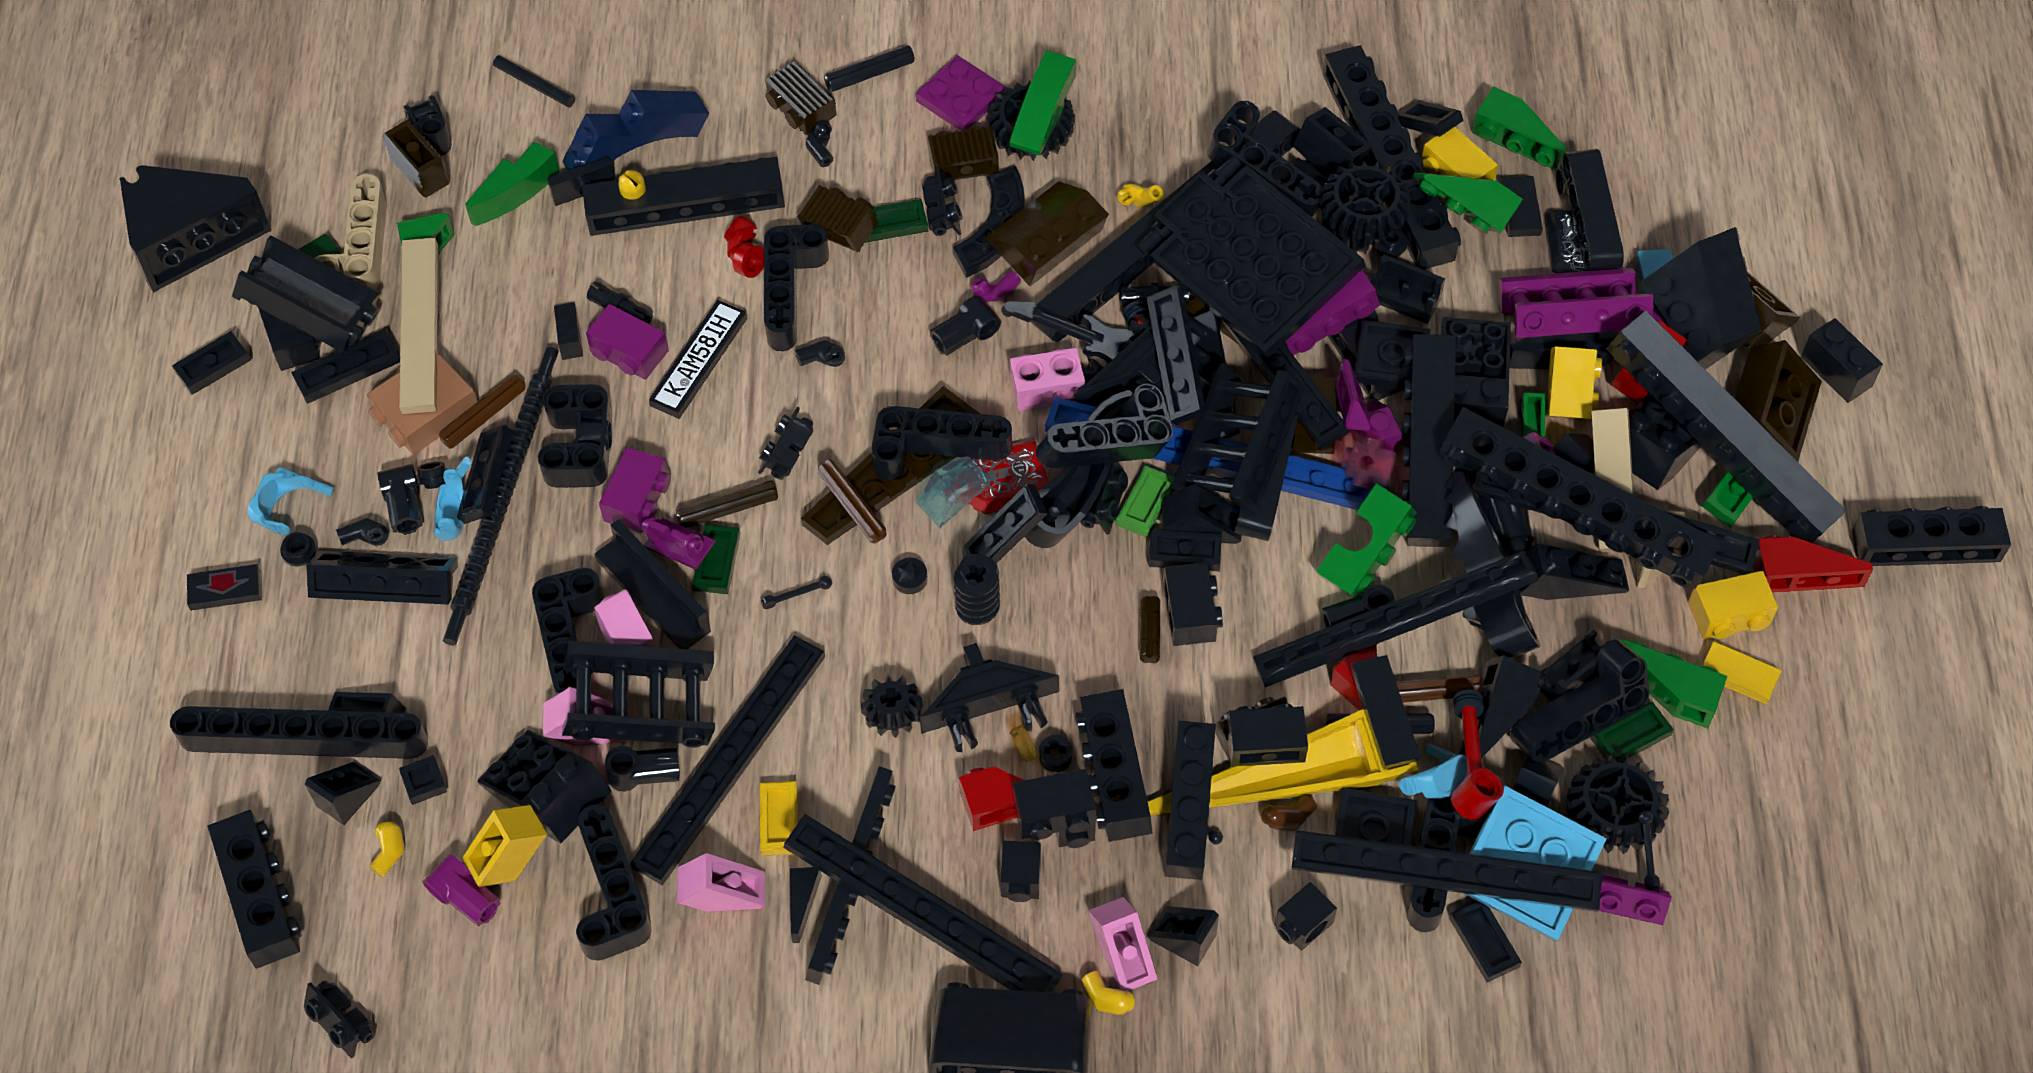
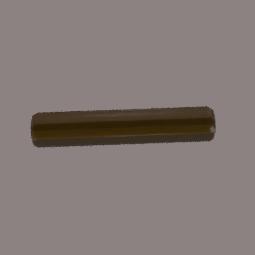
M769 480L676 510V516L679 525L688 528L777 500L778 491L775 483Z

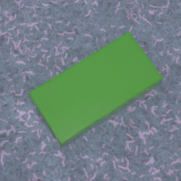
M1145 465L1116 519V525L1148 538L1151 529L1153 530L1163 511L1164 498L1173 492L1171 486L1174 476Z

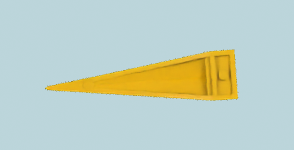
M1364 709L1307 734L1308 751L1304 763L1237 766L1213 775L1211 779L1209 808L1341 791L1343 787L1355 789L1378 786L1383 782L1415 775L1419 769L1417 763L1413 762L1383 770ZM1172 792L1148 801L1150 816L1170 813Z

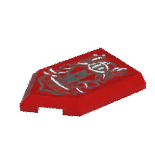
M1030 439L1012 444L1011 454L1003 460L993 461L965 458L943 490V495L953 500L959 499L973 506V509L986 515L998 512L1026 484L1036 485L1039 491L1049 483L1044 465L1039 462L1036 456L1037 445L1035 440Z

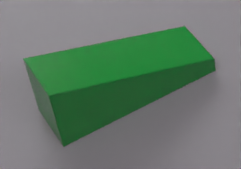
M1523 393L1520 398L1522 438L1532 432L1545 438V393Z

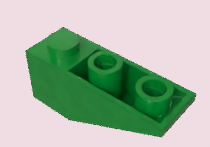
M1493 86L1476 112L1472 130L1473 134L1480 136L1486 141H1491L1507 148L1515 154H1520L1534 160L1544 167L1557 170L1567 148L1523 99Z
M1415 172L1412 176L1421 182L1419 188L1432 197H1436L1438 194L1447 201L1445 206L1449 210L1460 216L1464 212L1472 218L1470 224L1486 234L1488 231L1501 233L1523 200L1500 182L1494 180Z
M1621 639L1625 645L1645 660L1650 695L1673 717L1708 729L1715 715L1727 676L1718 673L1711 667L1698 666L1686 662L1677 655L1664 654L1649 649L1640 642H1629Z

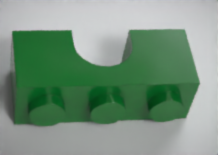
M1377 483L1356 512L1362 520L1372 526L1373 535L1370 543L1365 548L1357 551L1348 550L1335 543L1316 570V573L1321 578L1352 598L1363 595L1368 587L1374 585L1376 578L1373 576L1381 565L1386 566L1391 561L1396 552L1394 545L1401 535L1406 537L1416 523L1414 516L1417 512L1414 508Z

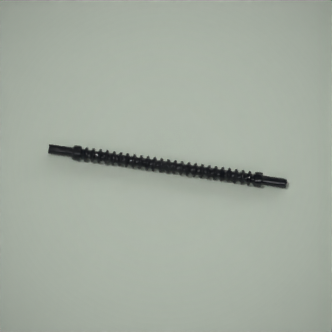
M546 347L537 373L532 375L529 383L530 388L526 391L527 396L524 397V404L521 406L522 412L518 414L519 420L515 422L514 436L511 439L491 515L480 521L481 527L477 530L479 536L474 538L475 544L471 547L473 553L468 555L469 562L465 564L467 570L462 572L464 579L459 581L460 587L456 589L457 596L453 598L450 606L453 612L443 637V642L448 645L455 646L457 644L465 618L472 613L474 608L473 600L477 598L476 592L480 590L478 583L483 581L482 574H485V566L489 564L487 557L492 555L491 549L495 547L493 540L498 538L497 532L501 530L500 523L504 521L503 515L507 513L506 507L510 504L508 498L513 496L511 490L516 487L515 481L519 479L518 473L522 470L520 465L525 462L523 457L527 455L526 449L530 447L529 441L533 438L532 432L536 430L535 424L538 423V416L542 413L540 408L544 406L543 395L552 384L550 376L559 353L554 347Z

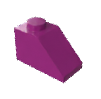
M1374 398L1364 400L1371 429H1349L1365 466L1397 457L1402 433L1389 406Z

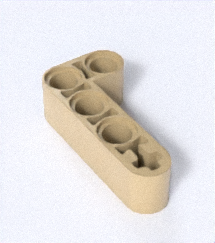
M362 174L357 176L351 183L344 254H325L315 258L375 291L378 289L380 282L387 208L383 189L376 176L373 174Z

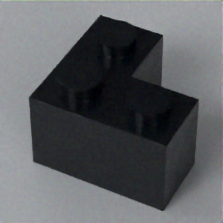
M1087 769L1012 783L1013 802L1022 839L1032 838L1034 840H1041L1056 833L1058 846H1068L1070 848H1080L1091 841H1095L1096 806Z

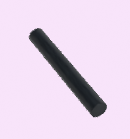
M500 55L495 57L493 61L494 67L568 108L573 106L575 102L573 95Z

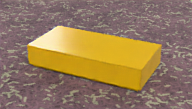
M1714 641L1702 665L1711 667L1718 673L1726 675L1727 679L1724 687L1765 705L1768 704L1782 672L1780 669Z
M797 781L760 783L761 856L792 854L783 847L785 841L798 824Z

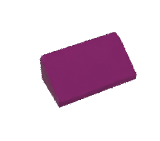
M1344 359L1341 363L1336 383L1344 425L1346 429L1370 430L1371 426L1360 384L1349 360Z

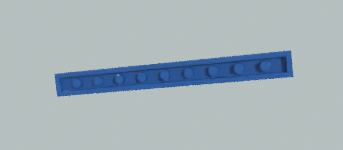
M1054 397L1045 423V432L1056 424L1088 421L1090 415L1097 407ZM1173 426L1172 438L1161 452L1152 459L1180 466L1193 431ZM1219 438L1217 443L1247 448L1248 446L1247 444ZM1289 455L1281 491L1358 510L1376 483L1388 490L1390 480ZM1211 458L1206 472L1235 479L1242 462Z

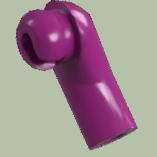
M1009 271L997 284H989L987 279L978 278L972 283L971 289L974 292L973 296H980L985 302L1003 301L1021 283V279L1015 272Z

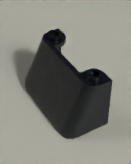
M960 982L948 983L945 988L938 991L929 1057V1073H1088L1092 1001L1085 996L1084 992L1075 989L1064 990L1062 993L969 988L967 984Z

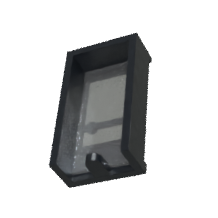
M271 235L267 238L262 257L260 258L255 255L249 264L247 273L241 270L238 274L232 294L233 298L239 301L242 298L335 349L337 348V353L341 355L350 344L356 346L364 332L363 326L365 324L370 326L379 312V308L375 307L379 296L378 292Z

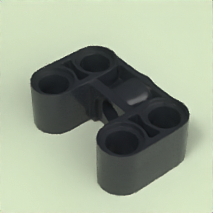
M594 384L556 385L550 387L543 395V404L548 421L556 429H576V439H572V443L548 444L539 451L537 456L545 483L555 488L596 487L603 484L608 477L609 454L612 447V410L607 391L600 385Z

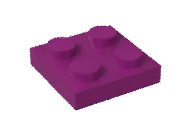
M957 55L916 92V102L958 130H967L989 111L991 103H994L996 94L1003 95L1005 86Z

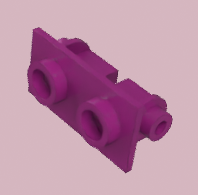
M657 517L646 518L642 523V530L645 531L648 537L644 544L647 549L695 570L715 543V540L664 518L661 520Z
M1603 873L1599 911L1663 925L1672 896L1669 891L1663 890V886L1659 885L1658 889L1649 890L1643 883L1635 882L1634 887L1628 886V880L1608 876L1606 873Z

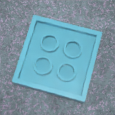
M1503 786L1504 793L1502 797L1492 806L1469 853L1592 871L1606 838L1515 790ZM1466 894L1553 941L1559 940L1573 910L1572 908Z

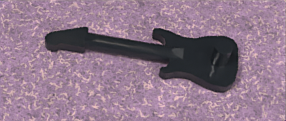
M1008 301L1001 309L1002 314L1006 317L1013 316L1026 322L1032 320L1089 343L1090 346H1086L1082 351L1084 355L1097 356L1104 359L1107 363L1111 362L1138 337L1131 330L1107 327L1094 317L1086 314L1080 319V322L1087 326V328L1036 308L1034 302Z

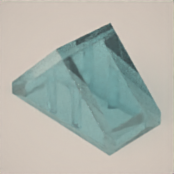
M966 456L935 470L916 503L941 528L988 486L991 480L969 456Z

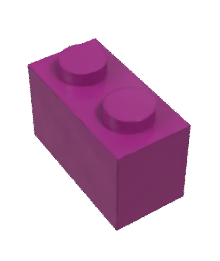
M608 304L586 331L589 349L593 356L601 361L608 360L617 365L624 373L631 376L635 374L644 380L649 377L669 351L665 332L611 304Z
M626 447L599 502L604 522L612 524L619 519L628 529L640 533L643 532V521L646 518L655 517L657 501L661 493L665 494L670 486L671 474L668 473L665 458Z

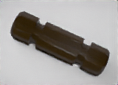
M1144 596L1141 599L1140 660L1143 663H1157L1160 660V599L1157 596Z

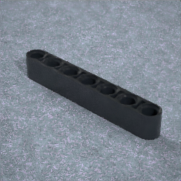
M187 706L176 710L170 719L172 732L182 748L190 752L412 759L421 756L428 747V738L419 718L409 713ZM196 726L194 730L186 732L189 728ZM233 727L229 732L221 734L225 729ZM269 728L267 732L257 735L261 730ZM306 729L302 734L293 736L297 731ZM342 731L339 735L330 737L332 733ZM372 732H378L376 736L372 738H366L368 734ZM408 733H415L409 739H402Z

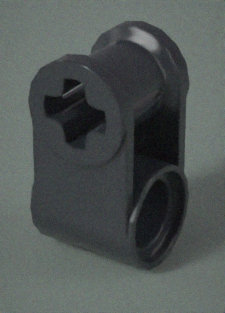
M434 95L428 96V100L413 106L403 105L407 120H411L415 128H418L422 136H425L429 144L436 149V152L440 156L448 153L452 143L445 119Z

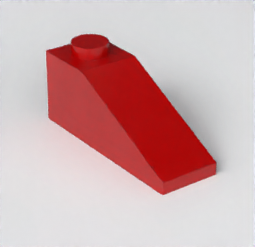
M1770 535L1759 539L1753 565L1754 573L1764 572L1772 593L1865 587L1873 571L1872 563L1796 537H1780L1777 535Z

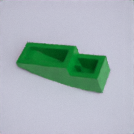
M1048 50L1045 51L1015 123L1009 142L1011 147L1040 156L1064 109V99L1076 77V59Z
M533 142L515 164L503 159L465 203L471 224L478 226L516 209L548 185L547 178L560 172L555 152Z

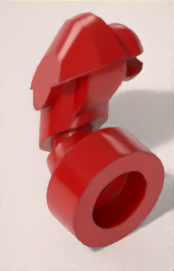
M740 216L732 221L724 235L727 241V255L732 260L736 273L748 278H754L764 268V250L762 247L748 242V240L756 237L757 234L753 233V230L757 229V227L747 217Z

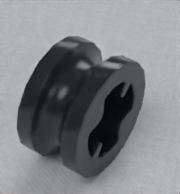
M1051 735L1042 740L1039 746L1041 766L1047 771L1056 773L1068 768L1072 759L1070 742L1060 735ZM1058 748V752L1061 753L1060 759H1053L1050 749Z

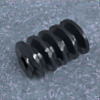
M984 554L965 556L954 573L955 609L958 617L970 625H982L990 622L996 617L1000 609L999 569L994 560Z

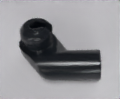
M820 120L811 128L805 145L817 163L824 168L829 166L834 159L826 148L832 127L829 122Z
M826 340L795 351V356L800 366L818 361L828 366L837 367L845 361L843 348Z
M368 518L336 529L342 546L358 539L371 545L379 546L387 541L389 535L384 525Z

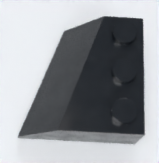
M1736 227L1696 242L1641 281L1648 294H1653V302L1670 328L1687 339L1683 348L1704 369H1707L1763 331L1754 293L1750 287L1746 271L1747 265L1745 257L1742 255L1739 244L1740 238Z

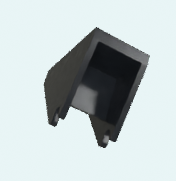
M140 165L136 168L139 179L134 183H129L124 177H120L129 244L153 293L271 231L258 193L247 177Z

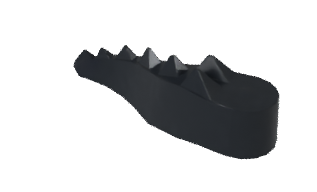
M1126 390L1116 393L1103 401L1090 415L1088 421L1123 418V405L1132 395L1133 391ZM1111 463L1064 467L1055 478L1038 491L1048 514L1025 536L1026 540L1040 548H1051L1058 544L1081 522L1090 510L1110 471Z
M1455 471L1445 485V488L1452 489V492L1446 498V502L1454 506V512L1446 526L1458 531L1459 542L1450 556L1452 559L1463 561L1465 572L1468 573L1506 558L1508 555L1490 524L1468 477L1463 471ZM1520 588L1468 608L1462 614L1463 618L1469 620L1470 625L1484 630L1491 647L1498 657L1505 655L1513 659L1540 647L1538 636L1526 613Z

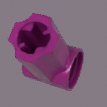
M451 854L422 881L426 889L436 899L445 905L450 903L478 927L481 924L488 923L494 917L497 908L501 904L499 898L485 888V886L478 887L469 869Z

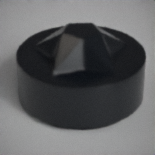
M911 557L899 560L892 569L894 587L904 594H915L923 590L928 581L925 564L919 559Z

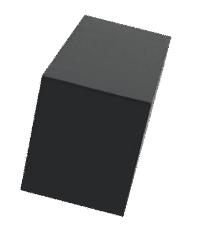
M575 302L555 305L557 339L562 360L583 357Z
M335 692L328 711L405 713L406 707L392 693Z
M815 867L790 868L792 943H800L822 877L821 871Z

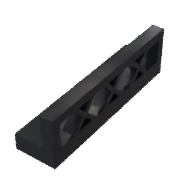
M619 519L613 522L610 527L614 540L594 553L596 561L623 590H627L637 605L679 649H689L711 632L706 610Z
M318 551L306 564L308 598L448 605L452 600L451 576L458 568V557Z

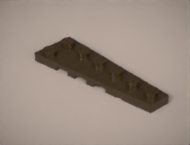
M944 386L920 407L922 409L980 414ZM930 430L924 431V433L933 432V431H930ZM958 434L957 436H966L967 434ZM907 452L903 474L894 480H884L874 472L873 456L871 453L846 477L875 513L956 457ZM887 456V457H884L883 459H891V458H894V457ZM832 491L826 494L801 518L802 526L826 545H829L857 525Z

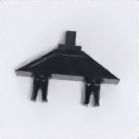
M1138 314L1144 322L1143 325L1131 320L1130 329L1138 337L1104 368L1095 359L1088 360L1093 366V370L1081 366L1084 379L1089 382L1073 395L1078 403L1098 407L1103 401L1116 393L1126 390L1134 392L1142 384L1156 386L1164 396L1152 324L1147 315Z
M977 643L964 646V659L967 666L960 668V673L920 717L921 734L948 726L955 744V750L963 752L961 735L964 736L972 750L978 745V741L975 738L969 719L1018 705L1027 731H1032L1031 714L1036 719L1040 728H1043L1048 721L1038 698L1059 692V675L997 660L992 661L989 659L984 661Z

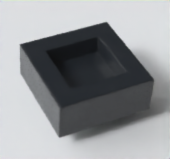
M434 755L399 768L412 805L447 792Z

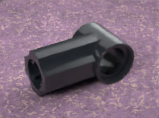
M973 296L961 305L958 314L931 329L930 337L937 350L942 355L948 356L976 338L982 341L992 337L999 330L1002 321L982 297Z
M408 464L377 472L384 501L387 503L390 525L393 532L404 535L416 532L419 527L423 526L417 498V494L420 491L416 483L413 465Z
M1372 585L1361 596L1322 608L1325 628L1373 610L1372 605L1383 606L1395 601L1394 593L1384 585Z
M618 746L611 749L606 755L605 767L608 783L617 791H630L639 784L679 781L677 748L634 751L628 746ZM624 765L631 767L628 771L625 772L615 771V769L619 766Z

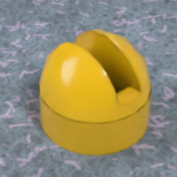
M628 170L619 177L618 186L620 194L624 198L634 200L640 198L645 193V181L639 172Z

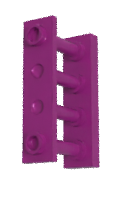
M1633 268L1499 278V311L1501 314L1515 313L1516 338L1623 330L1645 311L1653 317L1654 296L1652 293L1635 295L1636 272Z

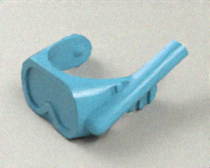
M469 457L463 458L456 469L444 471L443 478L445 484L440 485L433 528L435 537L440 540L450 541L456 539L462 533L464 523L457 518V513L464 492L462 477L471 466V459Z
M279 467L275 473H267L261 479L259 487L248 506L249 518L252 522L280 535H289L291 529L287 525L271 521V511L275 503L284 494L300 488L311 489L331 497L334 487Z
M1427 744L1426 754L1440 759V765L1403 778L1399 782L1402 793L1409 796L1423 792L1426 798L1451 796L1452 792L1464 781L1465 776L1468 774L1466 756L1454 754L1433 744Z

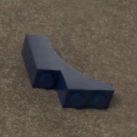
M631 90L619 114H585L562 162L567 170H571L604 157H609L612 162L635 148L655 141L677 137H698L710 113L696 91Z

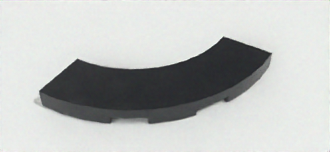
M1016 166L986 177L987 186L992 198L991 212L988 220L970 238L953 246V255L966 278L979 273L1001 257L986 240V237L1025 206L1024 187Z

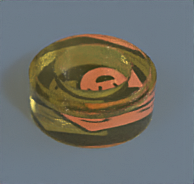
M1021 724L1011 729L1009 732L1010 737L1023 762L1028 763L1037 758L1038 755L1024 726Z

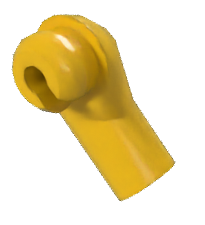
M1131 183L1124 185L1123 189L1117 192V199L1123 206H1129L1133 203L1137 207H1145L1163 198V190L1158 185L1145 188Z
M392 821L381 822L375 828V836L379 838L381 852L369 867L381 877H384L405 851L402 830Z
M1098 971L1090 972L1082 978V983L1098 1011L1123 1015L1135 1007V997L1131 992L1106 988Z

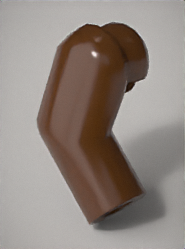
M1302 795L1293 807L1266 806L1262 810L1261 819L1264 824H1267L1272 829L1295 831L1317 808V804L1308 795Z

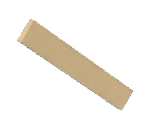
M436 238L402 240L399 404L402 414L437 411L438 244Z

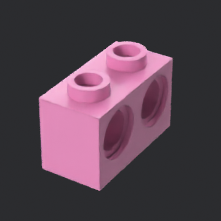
M1061 348L1047 353L1024 354L1016 358H1010V379L1018 411L1052 406L1054 397L1076 402L1077 400L1073 395L1085 385L1077 348Z

